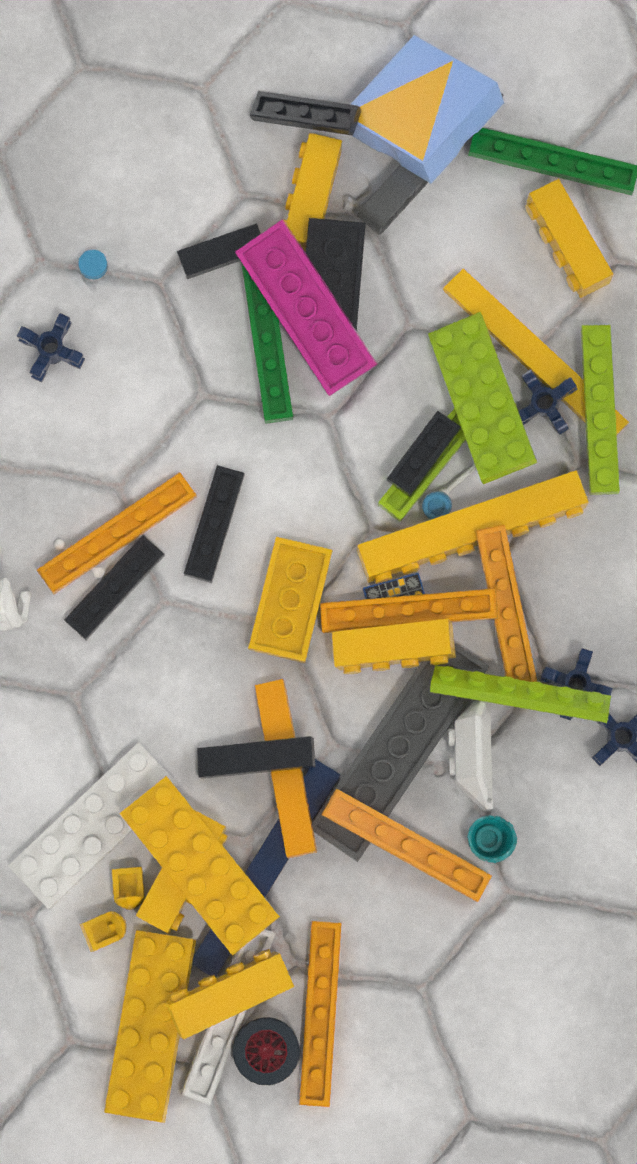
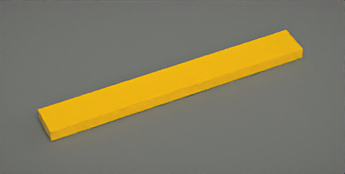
M463 268L443 288V291L470 316L481 312L489 334L528 370L531 369L536 378L547 388L553 390L571 377L578 390L561 401L586 423L583 379ZM615 409L616 432L618 435L628 425L629 421Z

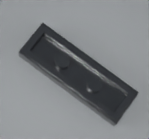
M257 223L178 250L177 254L186 278L190 279L241 261L235 252L261 234Z
M437 411L389 474L386 481L410 497L461 430V426Z

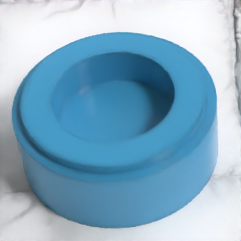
M88 250L79 258V268L84 277L96 280L105 275L108 264L102 252Z
M433 491L425 497L422 509L429 519H434L449 514L452 510V501L445 492Z

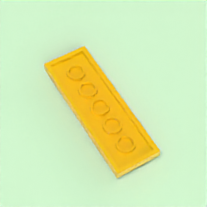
M167 776L119 813L232 956L280 918Z
M136 930L104 1113L165 1123L180 1039L165 1002L172 1000L170 995L184 988L188 990L196 945L195 939Z

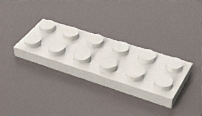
M138 742L12 861L8 867L50 910L133 831L119 814L165 776L170 779L176 788L180 785Z

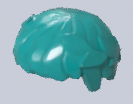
M489 815L477 819L470 826L467 835L469 847H471L473 854L480 860L490 863L501 862L508 858L515 850L517 844L514 826L499 816Z

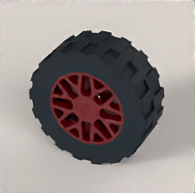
M270 1017L258 1018L247 1023L239 1031L233 1046L234 1062L239 1072L248 1081L257 1085H275L284 1081L296 1068L300 1055L299 1042L294 1031L281 1020Z

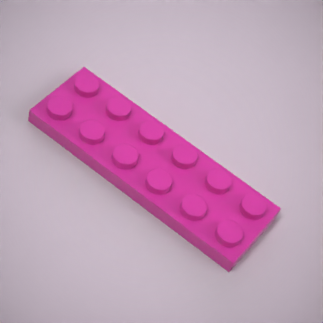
M280 220L235 252L329 396L378 365L284 220Z

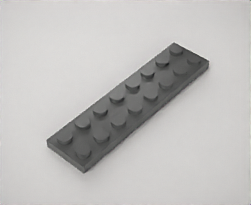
M454 643L456 658H449L448 663L437 665L443 667L450 666L455 669L472 672L479 671L484 674L489 668V665L456 643ZM422 661L335 789L346 793L389 817L467 701V698L430 692L435 665H431L430 661ZM331 794L312 822L313 831L358 862L370 845V842L321 815L332 796Z

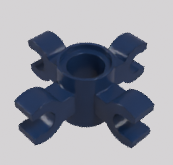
M60 313L52 331H46L41 335L21 326L17 334L18 341L38 349L40 354L29 372L32 375L31 378L42 383L50 364H57L61 360L77 369H81L85 361L83 354L65 347L62 342L72 325L70 317ZM49 343L58 345L54 352L48 353L44 351L45 346Z
M531 369L521 375L533 394L531 404L519 410L523 425L527 424L537 415L550 419L559 435L569 430L558 409L560 400L578 390L572 378L566 379L552 390L542 387ZM542 396H550L553 398V404L547 409H541L538 407V400Z
M584 648L579 652L574 670L565 674L545 667L540 681L548 684L570 687L569 679L575 677L583 682L584 688L582 691L599 692L611 696L613 690L611 687L591 682L587 669L593 651ZM560 715V718L567 719L570 721L571 719H573V717Z
M609 713L607 723L596 721L608 732L607 744L592 759L601 766L616 751H626L637 763V715L629 722L617 723ZM616 730L627 732L629 735V742L627 744H620L616 741Z

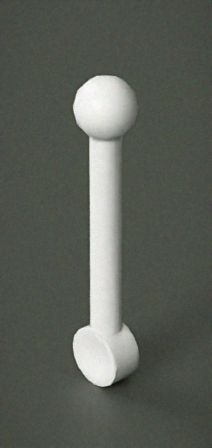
M475 463L449 486L441 488L439 491L445 492L449 496L450 491L476 470Z
M62 539L54 541L55 549L63 551L68 549ZM94 567L90 570L96 579L100 580L105 576V571L101 567Z

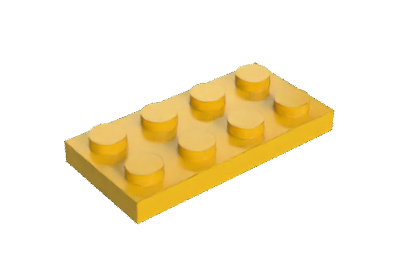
M281 537L275 538L248 650L301 663L306 662L333 550Z

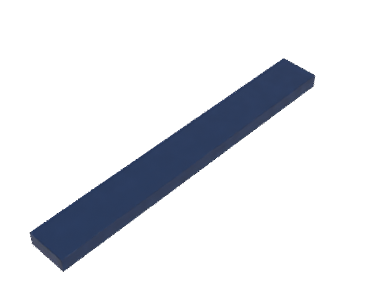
M315 759V767L310 768L303 778L311 821L314 820L341 774ZM280 819L277 820L245 872L264 898L289 860L286 856ZM212 929L209 930L194 954L192 965L209 976L215 975L217 977L231 953Z

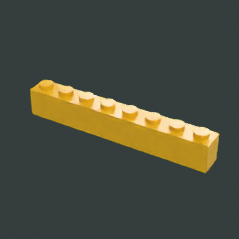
M575 470L358 544L357 553L368 583L375 581L376 584L391 580L393 574L402 571L404 575L416 572L420 569L419 565L428 562L431 565L440 564L447 560L448 555L458 553V556H463L475 550L474 547L478 546L476 530L505 524L507 535L512 534L513 537H518L528 533V528L539 525L540 528H545L555 524L557 518L565 515L567 519L583 514V509L587 507L589 501L578 472Z

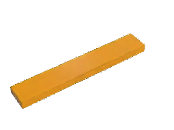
M179 472L37 569V572L54 595L191 502L197 495Z
M505 524L476 530L475 533L487 589H496L498 619L493 620L505 676L518 680L537 682Z
M495 588L320 603L323 633L449 619L452 623L498 619Z
M279 679L255 685L265 741L296 738L285 680ZM302 769L271 772L287 858L317 853Z
M338 789L334 790L321 814L475 902H479L492 875Z
M312 921L299 1105L330 1107L342 923Z

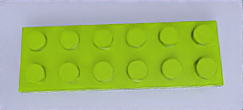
M481 312L428 333L483 485L538 463Z

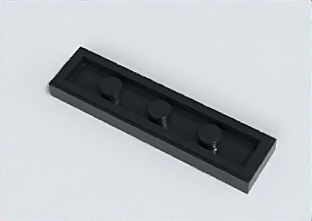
M258 91L250 117L253 121L353 136L362 110L357 105Z
M217 465L186 564L184 576L208 583L213 582L245 473Z
M142 535L64 621L87 641L162 560L165 554Z
M312 736L197 748L198 777L201 779L315 767L314 738Z

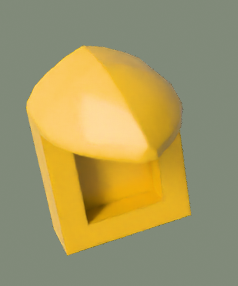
M143 868L112 869L114 902L121 908L130 911L140 906L145 899Z
M114 911L106 912L79 924L90 952L121 940L125 936L127 928L126 920Z

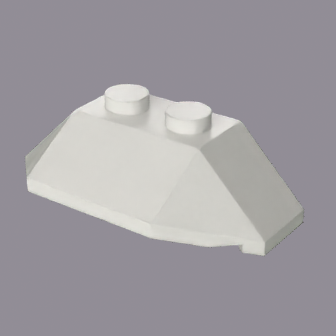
M475 700L455 720L453 728H448V745L454 746V758H449V775H454L455 784L484 812H491L493 810L490 702Z

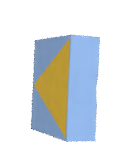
M414 35L350 104L357 105L362 110L353 137L376 151L393 157L402 167L431 184L457 156L465 142L487 123L504 104L496 81Z

